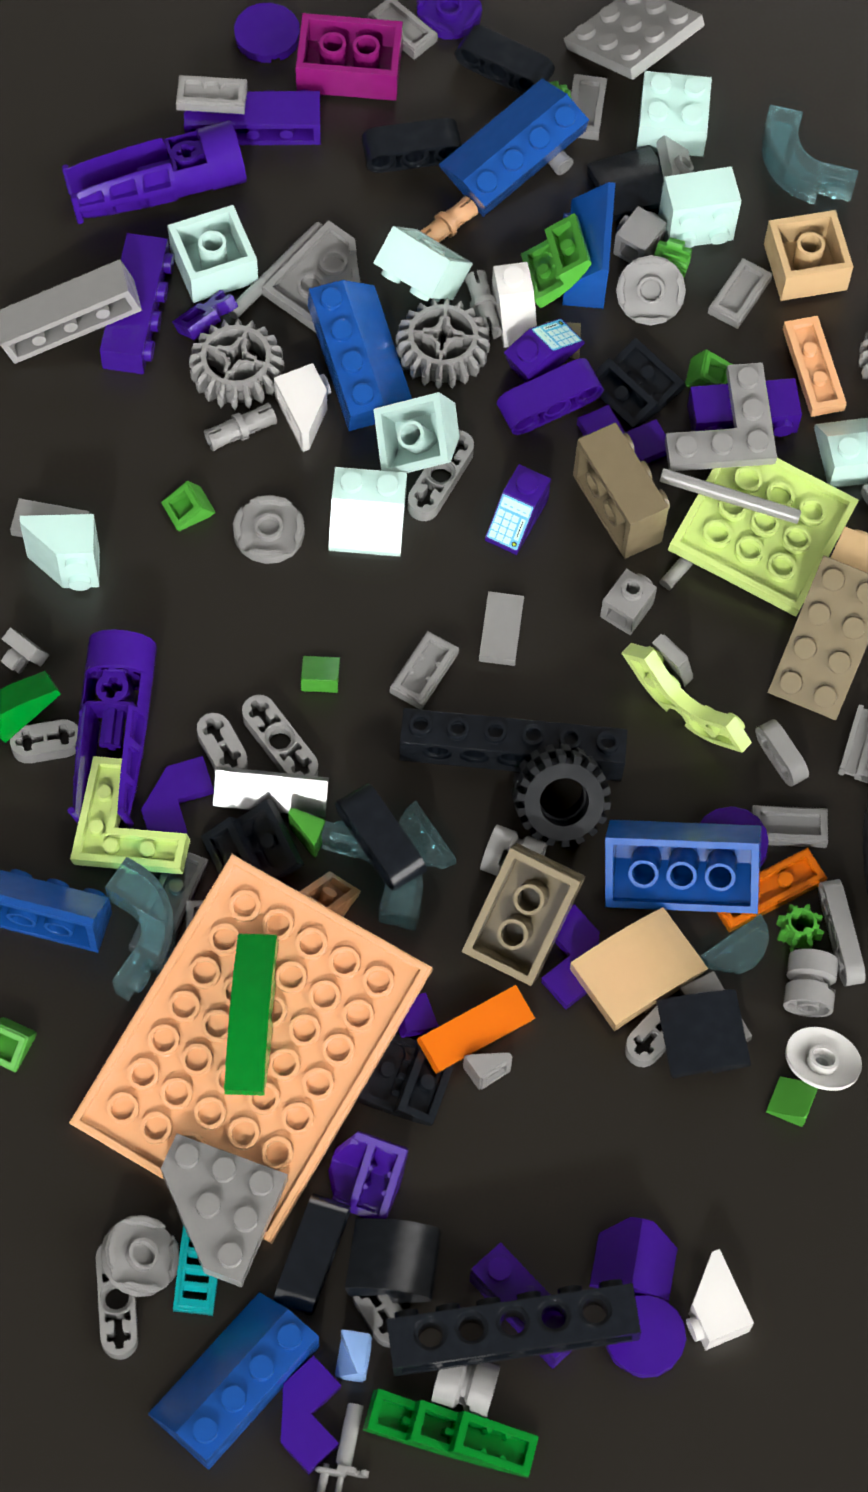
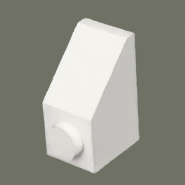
M528 262L493 266L491 290L497 302L496 313L502 328L503 347H510L528 329L537 326L534 290Z
M313 363L274 377L275 398L303 452L309 450L327 411V395L331 394L326 376L324 374L319 375Z
M720 1249L711 1253L688 1313L690 1318L686 1319L692 1338L695 1342L701 1340L705 1350L748 1333L754 1324Z

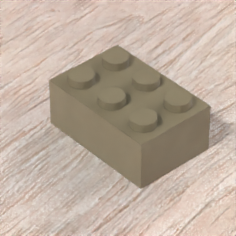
M615 422L578 439L573 476L623 558L626 559L662 542L670 503L666 493L662 489L658 490L653 483L652 474L645 461L640 462L636 456L634 444L627 433H622Z
M516 843L509 849L462 952L532 986L540 975L586 876Z

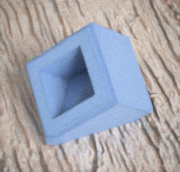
M341 1330V1342L335 1370L336 1378L360 1383L366 1381L372 1348V1337L370 1334Z

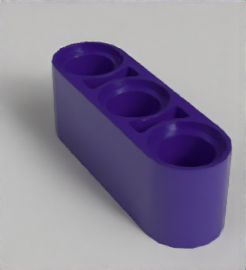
M579 358L505 392L497 400V406L511 432L514 435H522L590 404L602 395L604 389L588 360Z

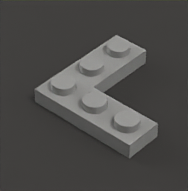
M763 363L727 366L726 375L734 429L666 433L665 446L669 470L687 471L772 465L776 463L777 453Z

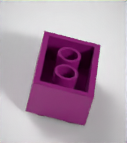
M303 13L296 61V91H320L321 95L396 101L402 54L403 21Z

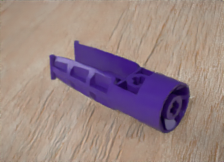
M231 120L197 128L196 131L166 139L157 138L81 162L70 168L67 164L62 165L68 194L71 195L78 224L84 223L83 219L109 216L174 202L188 195L211 189L214 191L247 182L240 146Z
M111 629L95 632L89 637L79 710L78 734L75 745L73 807L68 808V813L77 824L93 756H96L100 731V721L98 719L102 718L99 747L108 748L112 751L121 748L124 721L126 719L117 813L127 827L132 828L134 826L130 815L135 793L137 792L140 766L144 755L143 749L157 653L156 642L143 634L128 630ZM134 690H139V693H138V701H137V695H136V693H135ZM95 694H97L101 701H95Z

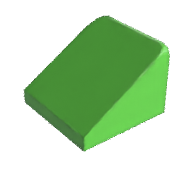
M705 349L691 358L685 384L689 388L693 386L728 384L726 370L728 365L733 364Z
M186 481L161 502L178 531L201 522L216 513L202 488L190 481Z
M303 656L301 691L338 693L340 657Z
M290 808L288 812L289 828L309 853L316 858L326 836L325 820L299 809Z
M0 1018V1066L17 1072L37 1032L8 1018Z
M780 1076L766 1113L803 1127L818 1088L802 1080Z

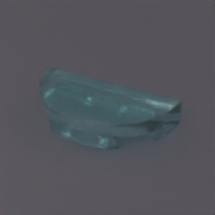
M415 800L405 809L399 825L418 850L426 866L444 869L455 865V856Z
M761 914L702 954L701 959L705 965L714 971L735 972V974H741L753 969L763 959L769 942L768 926Z

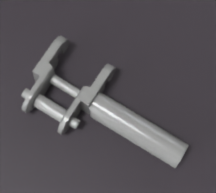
M355 1403L347 1404L336 1457L337 1469L329 1468L330 1464L324 1463L323 1467H315V1471L320 1473L316 1492L326 1491L329 1476L338 1477L335 1492H341L343 1480L347 1475L368 1478L369 1471H358L355 1467H351L363 1412L362 1405Z

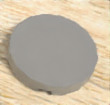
M649 255L637 258L625 267L619 276L616 292L618 303L628 317L637 323L656 325L665 323L677 314L683 305L686 288L684 277L675 264L666 258Z
M275 495L257 496L251 499L249 504L244 507L242 506L237 511L233 522L234 540L241 553L252 561L264 564L279 563L292 557L301 547L305 536L304 520L299 509L297 510L292 506V502L286 498Z
M146 1215L129 1216L112 1226L104 1237L100 1251L102 1268L109 1281L121 1292L135 1297L152 1296L166 1288L177 1275L180 1254L179 1245L174 1235L170 1236L169 1232L164 1229L166 1226L161 1221Z

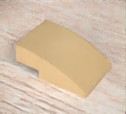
M664 907L625 927L570 963V970L614 1032L642 1012L646 1013L657 1005L656 1000L670 997L680 990V987L690 983L708 970V967Z

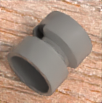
M497 824L484 852L480 870L497 876L509 849L516 843L543 856L545 855L547 844L530 836L519 839L517 831Z
M799 949L790 952L787 977L791 981L786 983L783 1002L785 1010L799 1016L818 1018L826 1017L833 1013L836 991L830 986L836 983L839 963L835 955L817 949Z
M482 1363L439 1370L431 1403L452 1409L457 1404H462L464 1411L487 1418L500 1365Z

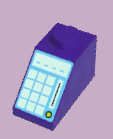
M559 318L528 329L504 351V355L510 368L526 383L560 367L585 343Z
M518 464L502 492L485 536V541L518 555L549 500L551 478Z

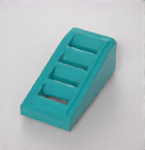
M183 1226L173 1312L213 1316L218 1278L205 1274L201 1265L188 1264L189 1258L198 1259L194 1247H191L190 1237H188ZM187 1275L209 1277V1282L186 1281ZM184 1291L207 1293V1299L184 1298Z

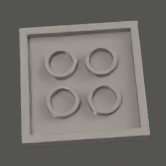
M615 0L608 6L603 7L600 12L588 21L579 25L564 38L567 50L633 80L705 25L702 14L670 0Z

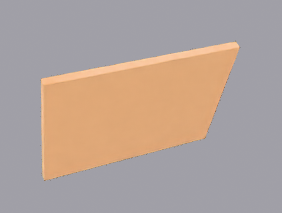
M232 854L69 1123L162 1179L164 1178L161 1173V1167L176 1134L288 1174V1181L263 1239L272 1244L433 968ZM238 934L277 935L278 938L274 975L276 988L272 1012L273 1032L265 1096L228 1095L224 1092L229 1012Z

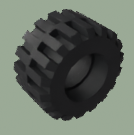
M553 744L545 746L546 752L539 754L537 750L530 753L532 760L530 762L523 760L519 765L521 772L520 774L515 773L513 778L515 788H511L514 806L526 830L529 829L531 836L535 839L543 838L544 842L551 846H554L555 841H559L561 847H570L569 840L573 839L576 840L577 844L585 842L583 835L588 832L593 837L598 832L597 823L599 822L604 825L607 819L605 810H610L611 801L608 797L611 794L610 787L597 762L591 755L587 756L584 750L578 747L575 750H571L569 744H560V749H555ZM569 778L578 781L582 785L579 800L574 806L565 811L553 812L540 805V797L543 790L548 784L557 779Z

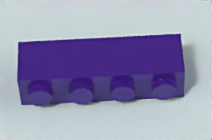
M247 91L245 114L184 111V131L189 133L196 131L197 128L231 120L239 145H321L320 91Z
M127 233L121 261L135 281L142 311L105 326L100 346L103 369L144 374L147 361H153L155 341H152L153 332H159L162 313L158 309L160 302L165 303L167 299L168 282H165L166 274H172L175 256L174 253H169L167 238Z

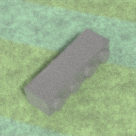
M121 259L20 302L11 304L0 310V346L13 363L16 364L138 313L142 309L135 281Z

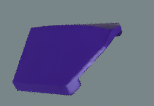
M361 1131L355 1133L334 1151L328 1170L333 1194L332 1200L351 1206L350 1213L358 1216L387 1219L402 1183L409 1148Z
M629 1217L598 1234L589 1287L598 1288V1283L621 1279L623 1284L633 1283L635 1296L651 1295L669 1302L678 1248L654 1221Z

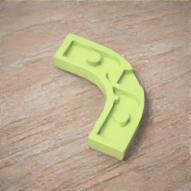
M630 643L624 649L622 655L647 692L666 712L669 709H673L681 714L686 722L685 727L691 732L711 743L741 753L752 743L744 731L745 725L737 715L730 712L726 714L716 711L710 706L701 705L682 690L679 681L664 666L663 656L654 647H644Z

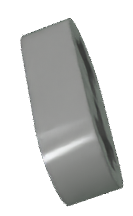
M209 713L201 717L197 723V737L214 770L216 771L217 766L232 768L231 765L225 764L223 752L226 750L232 759H237V766L233 768L247 769L246 751L225 716L219 713ZM209 726H213L216 730L220 729V742L217 743L215 737L212 734H208L207 728Z
M68 719L25 725L10 739L13 756L22 763H36L70 757L76 754L75 745L78 725ZM60 733H68L70 737L68 744H61ZM30 738L33 743L31 746L32 750L24 751L22 746L23 740Z
M771 719L755 729L761 748L788 786L792 787L809 777L806 762L778 721Z
M657 1006L654 1007L627 1038L625 1045L626 1058L635 1066H650L666 1051L663 1032L657 1029L661 1023ZM650 1036L654 1039L649 1048L651 1054L644 1051L639 1055L635 1052L636 1041L643 1044Z
M377 1295L380 1306L375 1308L370 1298L361 1299L360 1296H352L355 1307L374 1339L380 1345L390 1347L388 1332L384 1334L380 1332L383 1329V1320L380 1314L385 1312L388 1319L394 1318V1313L402 1310L399 1303H392L389 1295Z

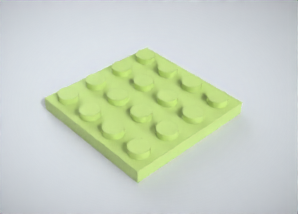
M779 458L772 465L712 469L706 481L801 510V515L798 523L788 522L698 494L673 537L668 550L796 617L805 602L823 556L829 557L859 500Z

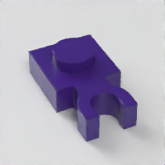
M219 290L206 303L202 304L199 302L172 322L179 334L195 340L198 339L200 333L209 334L210 325L215 326L221 321L220 317L222 315L230 313L238 305L233 295L228 294L226 296L224 291Z

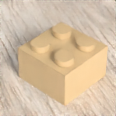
M836 210L769 220L764 247L781 301L848 289L853 264Z

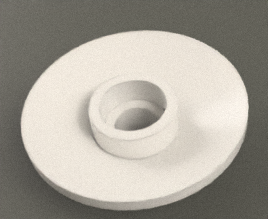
M823 1027L803 1028L796 1031L786 1045L785 1055L789 1067L797 1077L813 1087L829 1091L842 1090L853 1085L861 1073L862 1061L858 1050L846 1037L836 1031Z

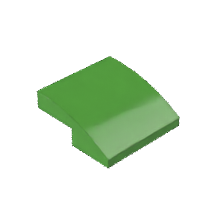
M575 213L546 228L547 240L521 253L523 262H528L535 303L540 309L568 291L579 281L592 264L581 226Z

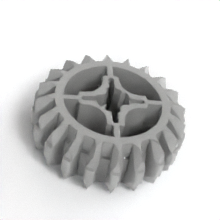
M433 298L430 302V307L419 303L417 312L408 311L406 320H401L398 334H396V352L398 358L401 359L403 370H410L412 380L422 376L424 386L430 381H434L435 386L439 389L443 382H448L449 386L453 389L456 380L466 385L469 375L477 377L480 367H484L487 362L490 343L488 328L483 327L484 321L482 317H475L473 307L464 311L462 301L456 306H452L448 298L443 304H437ZM442 337H445L443 350H440V344H442Z
M239 318L236 320L235 325H229L223 320L222 328L219 329L210 325L209 334L200 333L198 337L199 343H193L191 348L192 355L189 358L191 380L196 383L198 392L205 393V398L208 402L217 399L220 408L227 402L231 403L234 410L238 407V403H244L250 409L252 400L255 399L262 404L265 400L264 394L273 396L275 391L274 377L282 375L281 373L284 370L283 351L277 345L275 335L268 336L265 326L256 330L253 320L247 326L242 325ZM249 350L259 355L263 361L257 360V356L250 354ZM210 367L216 368V372L223 374L224 378L216 375Z

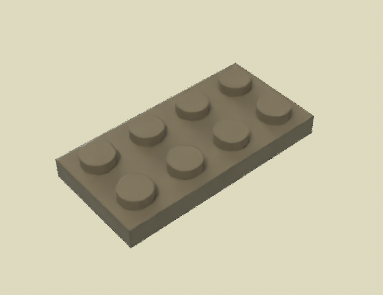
M823 556L767 693L837 720L868 645L867 572Z

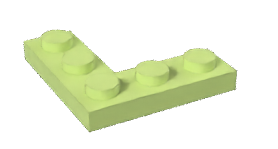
M93 756L70 857L72 863L80 866L183 875L190 844L188 835L186 833L119 828L121 817L117 811L122 758Z

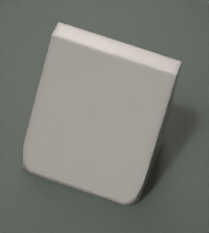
M510 1053L470 1054L464 1056L463 1068L478 1090H482L511 1071L513 1057Z

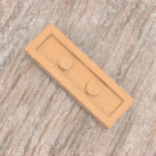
M818 316L785 321L783 332L810 416L814 417L845 411L847 403Z

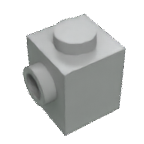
M637 206L630 217L625 215L618 224L613 254L628 263L640 257L654 255L658 242L660 240L664 241L667 222L662 220L656 213L648 212Z
M626 569L603 599L600 617L631 635L653 606L657 587L646 576L639 573L635 574Z

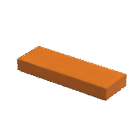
M807 847L760 871L758 914L716 913L730 933L817 888L820 882L827 881L828 878Z
M514 985L419 1037L417 1042L435 1074L461 1061L464 1059V1056L473 1054L528 1024L535 1017L518 987Z

